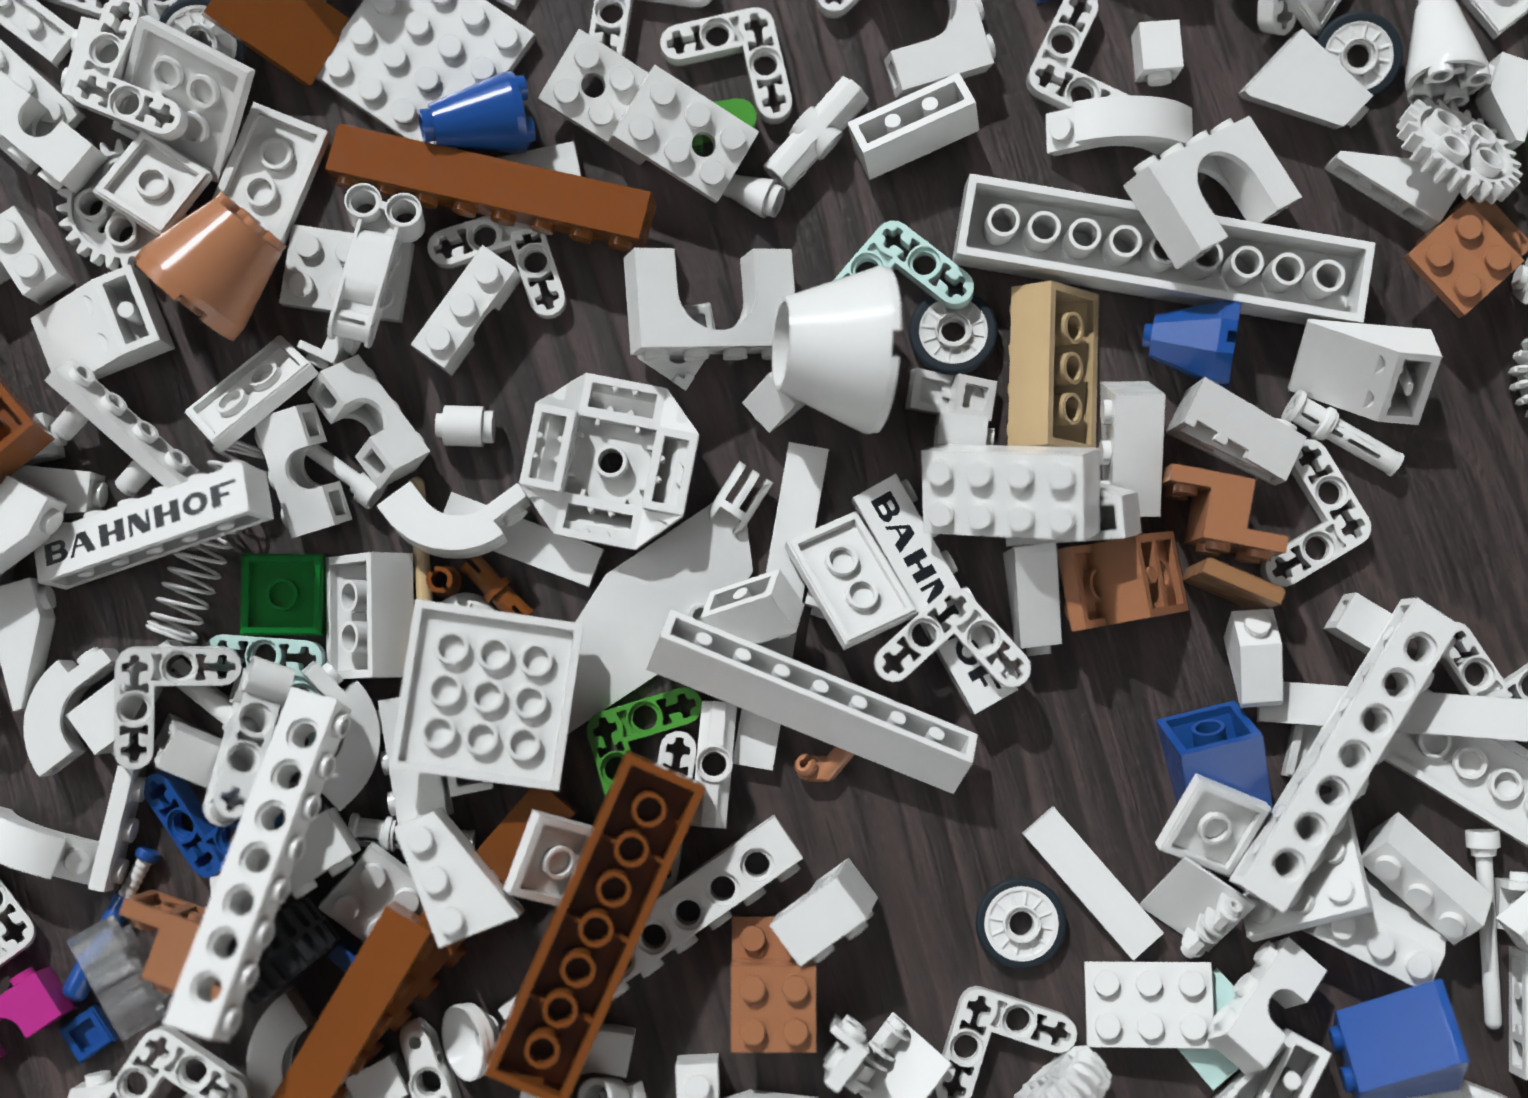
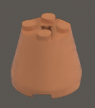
M221 191L217 197L143 246L134 259L137 261L136 265L175 301L178 300L197 316H202L200 320L228 340L234 341L245 329L282 251L287 246L273 233L260 225L261 222Z

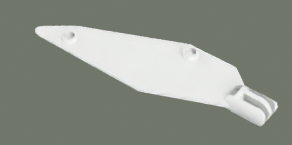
M739 461L713 503L604 576L575 623L584 625L567 734L590 720L593 715L605 710L657 675L646 670L670 609L703 622L701 615L710 591L749 579L753 573L747 524L771 488L772 481L767 478L743 512L739 508L760 474L752 470L731 503H729L725 499L746 467L744 463Z

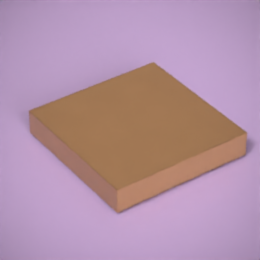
M1211 557L1186 568L1183 576V582L1249 610L1269 609L1281 605L1286 592L1280 586Z

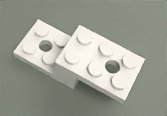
M578 29L537 98V101L638 165L641 166L645 160H648L714 203L719 201L759 131L657 65H654L648 73L581 29ZM588 76L598 77L604 85L603 94L595 98L587 96L581 87L582 80ZM706 135L712 140L713 152L710 156L701 157L694 152L692 148L694 136Z

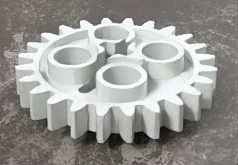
M1426 98L1423 102L1418 99L1408 107L1400 117V122L1396 125V128L1400 130L1397 137L1405 141L1401 146L1402 149L1413 153L1409 159L1413 162L1421 163L1423 167L1420 171L1433 175L1434 183L1444 182L1447 184V189L1450 193L1457 189L1466 200L1472 195L1480 204L1484 199L1490 204H1494L1496 200L1502 202L1521 182L1519 179L1523 173L1518 170L1521 167V163L1513 159L1516 156V152L1505 148L1508 141L1498 139L1495 136L1497 133L1496 129H1489L1485 126L1482 118L1473 119L1469 110H1465L1464 113L1460 112L1454 103L1447 107L1441 99H1438L1435 103L1429 98Z
M117 139L114 151L104 142L100 143V151L108 159L77 195L69 189L57 191L59 195L67 199V203L56 206L57 211L68 216L59 222L61 228L71 231L65 239L74 246L79 245L76 250L77 253L85 258L90 256V261L99 267L105 262L106 267L112 271L117 270L120 263L122 267L129 264L135 266L136 260L134 258L143 246L157 237L104 202L100 212L90 216V208L95 202L100 201L95 197L92 190L127 149V145L121 139ZM185 214V215L181 218V220H183L184 218H186L188 215ZM132 226L133 233L127 241L120 242L119 238L122 230ZM105 227V232L101 233V228Z

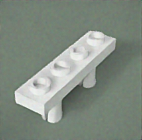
M73 358L53 369L44 380L69 402L67 407L51 425L53 432L64 440H71L89 420L133 459L115 480V485L125 495L134 496L152 476L163 486H176L187 482L189 476L199 471L191 464L189 458L182 451L174 449L160 437L157 429L152 424L141 420L127 407L123 398L110 392L95 379V375L88 367L77 363Z

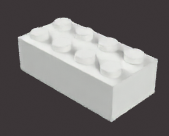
M938 444L921 450L923 533L1085 541L1100 533V448Z

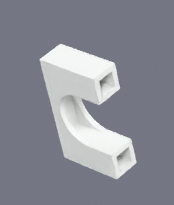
M948 0L949 18L944 32L932 39L890 51L884 62L896 99L914 93L958 72L963 79L985 73L994 64L993 58L996 57L995 44L991 35L985 34L982 24L984 8L981 0Z
M1250 116L1235 123L1229 118L1210 131L1211 135L1204 130L1185 143L1186 147L1179 142L1159 156L1160 160L1155 155L1150 156L1134 167L1133 170L1137 175L1123 185L1176 270L1203 256L1228 237L1200 191L1197 172L1206 174L1218 181L1227 190L1246 221L1264 223L1277 216L1302 197Z
M634 248L623 258L631 355H644V361L648 362L665 361L669 359V355H684L685 361H700L708 359V354H723V360H742L748 358L747 354H761L762 359L772 360L773 331L778 306L783 297L795 294L792 249H752L740 258L743 309L735 326L725 330L704 327L694 321L684 310L678 295L675 248Z

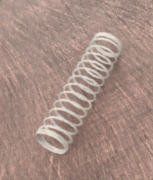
M238 440L226 449V451L265 459L264 453L260 448ZM213 446V450H215L217 453L233 461H242L224 451L220 453L215 446ZM209 460L207 464L218 471L222 468L216 465L223 466L225 462ZM220 537L215 540L224 545L208 541L201 543L202 545L220 549L233 548L229 542ZM199 545L193 547L219 560L179 551L173 553V555L213 575L172 566L167 567V570L209 591L165 581L161 584L204 606L162 597L155 598L156 601L181 611L198 621L151 612L149 613L150 616L168 624L147 620L148 624L145 625L151 631L191 644L197 643L198 635L176 622L190 625H203L205 623L201 617L182 607L208 610L210 606L205 601L185 591L205 595H213L216 592L211 586L188 575L213 580L221 579V575L218 572L192 559L220 565L227 563L226 559Z

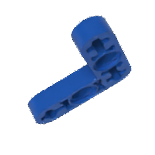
M164 770L147 776L145 779L144 796L196 874L204 878L220 873L232 843L229 834L230 827L237 830L241 817L230 826L216 827L205 818L202 804L185 779ZM164 785H165L166 788H167V790H166L165 792H164V790H163V788H162ZM178 803L179 806L174 808L173 804ZM283 812L279 814L275 819V831L278 830L283 823ZM182 813L187 814L191 818L194 827L193 832L184 827L181 818ZM201 837L202 841L197 842L196 838ZM208 854H211L213 859L210 860Z

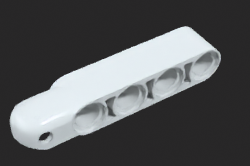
M421 1017L406 1021L400 1029L399 1041L410 1076L409 1090L412 1098H462L454 1072L445 1060L436 1030ZM430 1070L438 1074L441 1079V1086L436 1089L428 1088L422 1080V1073Z

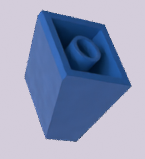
M1235 700L1156 719L1157 730L1177 804L1196 773L1265 801L1272 810L1273 804L1263 735Z
M1442 979L1432 980L1335 1012L1333 1026L1328 1027L1334 1053L1341 1052L1345 1066L1340 1067L1343 1088L1346 1094L1353 1093L1354 1098H1412L1459 1090L1470 1062Z

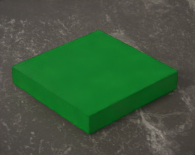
M241 554L240 635L325 636L326 554Z

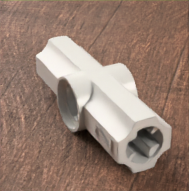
M842 76L815 108L813 106L809 107L798 118L790 130V136L764 164V170L772 179L777 180L780 186L790 191L817 159L822 160L831 152L842 137V131L848 125L847 122L852 121L868 103L869 97L852 79Z
M702 701L694 779L702 782L706 789L690 826L726 829L737 706L727 702ZM709 754H718L724 758L726 768L722 774L710 776L702 768L703 759Z

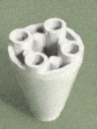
M1418 0V6L1414 14L1405 74L1408 103L1414 104L1418 99L1423 102L1426 98H1429L1434 103L1441 99L1447 107L1452 103L1456 104L1457 107H1461L1469 102V95L1477 92L1491 80L1489 62L1456 0Z

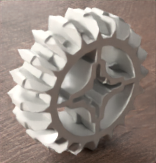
M1087 1045L1074 1046L1058 1057L1054 1056L1049 1063L1044 1065L1022 1085L1021 1090L1014 1094V1098H1104L1106 1090L1110 1087L1112 1074L1101 1057Z

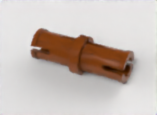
M482 555L470 558L481 570L480 573L467 561L460 568V571L483 592V599L487 604L493 603L501 612L516 614L514 609L517 608L522 615L532 616L535 610L530 608L510 587L512 582L507 577L501 578Z

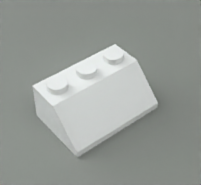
M365 552L326 557V662L343 679L403 677L414 611L413 583L415 581L413 553Z
M1366 870L1365 874L1374 912L1302 930L1412 987L1432 981L1445 956L1446 938L1375 875Z

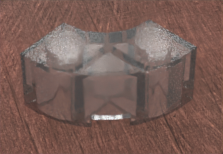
M113 914L66 940L122 1042L166 1016L167 1010L161 1000L169 995L153 989V982L141 978L144 968L134 951L141 947V944L130 924L121 928Z

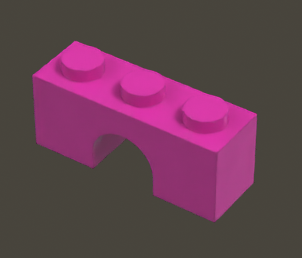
M33 966L27 968L9 981L13 987L0 995V1021L5 1018L16 1023L25 1038L44 1030L77 1008L72 1000L64 996L62 992L63 984L51 966L39 971H35ZM0 1044V1058H2L7 1053Z

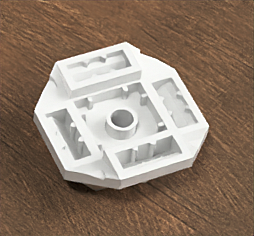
M585 373L553 394H549L535 403L519 484L554 535L636 551L684 517L700 436L667 388ZM609 453H618L623 458L621 468L614 473H606L601 469V461Z

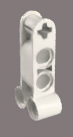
M359 183L349 188L345 194V207L350 223L355 228L330 313L327 337L331 340L335 339L336 336L364 343L366 348H371L402 242L411 243L417 241L425 231V220L421 203L414 195L398 193L385 202L382 201L380 192L375 186L368 183ZM363 204H371L375 206L370 212L367 213H359L356 211V209ZM404 213H410L415 216L414 219L407 223L396 221V218Z
M253 656L247 668L242 667L239 677L234 681L229 702L233 703L203 802V813L209 823L217 827H226L242 817L268 749L280 705L286 701L290 688L293 685L295 669ZM244 716L251 717L257 722L259 727L257 733L247 730L243 724ZM232 755L240 756L245 760L247 772H240L233 767L231 762ZM225 796L229 798V806L234 807L231 811L226 810L227 804L221 800Z

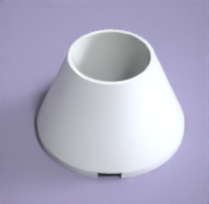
M877 266L782 298L776 314L772 341V377L776 390L863 434L880 432L887 420L892 405L900 357L892 356L893 330L901 331L900 294L892 269Z

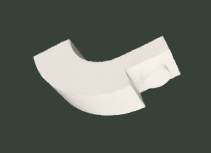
M94 647L76 660L79 664L78 666L73 660H57L36 683L26 706L23 729L26 751L39 777L57 774L87 751V748L79 738L77 730L66 714L78 706L83 695L93 685L115 670L116 660L120 655L116 649H99Z
M0 806V864L50 880L53 876L89 885L99 841L35 824L18 816L12 809Z
M295 986L282 994L267 1008L252 1033L247 1052L246 1070L247 1078L253 1086V1098L273 1097L292 1065L293 1050L298 1038L308 1027L318 1021Z

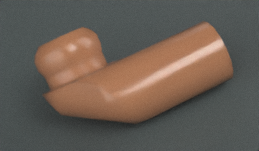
M835 746L827 756L800 755L796 759L794 767L797 775L807 782H830L835 779L855 754Z

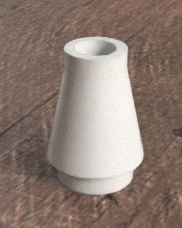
M734 174L723 192V196L733 199L762 218L766 216L775 218L783 204L785 187L778 185L775 179Z

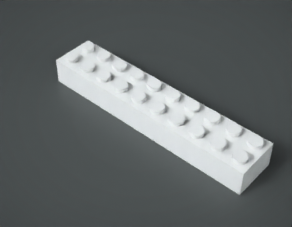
M970 173L964 187L952 261L959 266L1047 281L1052 280L1064 284L1192 306L1224 300L1241 302L1240 314L1306 325L1307 319L1364 323L1376 243L1215 215L1228 237L1203 256L1176 270L1133 201Z

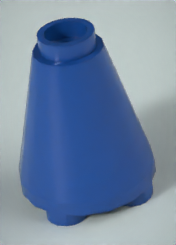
M503 72L431 102L425 109H419V125L424 143L434 142L435 145L512 154L526 153L530 142L536 140L532 117H525L523 101L528 100V89L524 75L515 76L514 72Z

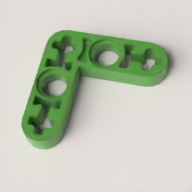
M687 687L677 688L607 709L592 716L587 725V736L605 796L613 781L606 773L607 762L613 757L623 758L626 749L632 752L630 741L680 727L697 720L701 715L702 699L694 689ZM685 694L687 699L695 700L696 707L690 709V717L684 718L682 712L669 714L673 722L664 725V713L657 702L658 700L665 698L666 707L677 704L679 702L678 695ZM644 705L652 707L657 714L656 724L646 730L636 726L633 717L637 708ZM606 717L608 723H616L617 730L611 733L613 744L616 745L622 741L624 750L611 751L602 757L599 748H607L608 746L603 735L597 736L595 734V728L600 726V719Z

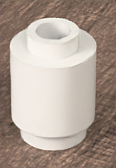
M445 405L443 413H436L435 435L438 438H442L444 446L484 447L485 443H494L495 411L485 410L484 406Z

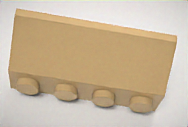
M1052 280L1012 286L1009 308L1011 326L1008 348L1010 356L1008 445L1096 448L1099 294Z

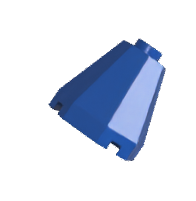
M1224 300L1155 314L1153 324L1145 323L1142 347L1149 348V358L1197 381L1206 377L1221 387L1228 389L1241 302Z

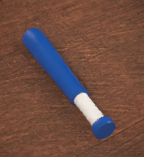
M145 845L137 846L134 852L137 858L128 872V876L125 878L121 889L114 893L62 988L66 998L79 1002L88 996L127 918L119 915L124 899L136 895L140 884L143 882V878H145L146 873L149 871V867L152 864H157L161 857V854L155 849Z

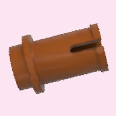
M448 565L436 566L433 572L429 571L427 573L426 584L437 596L448 598L460 591L462 577L460 572L454 567ZM445 574L448 580L446 588L441 587L439 583L440 578Z

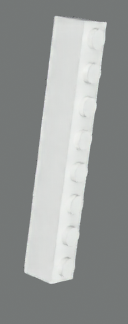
M670 609L646 668L648 671L954 794L973 764L978 734Z

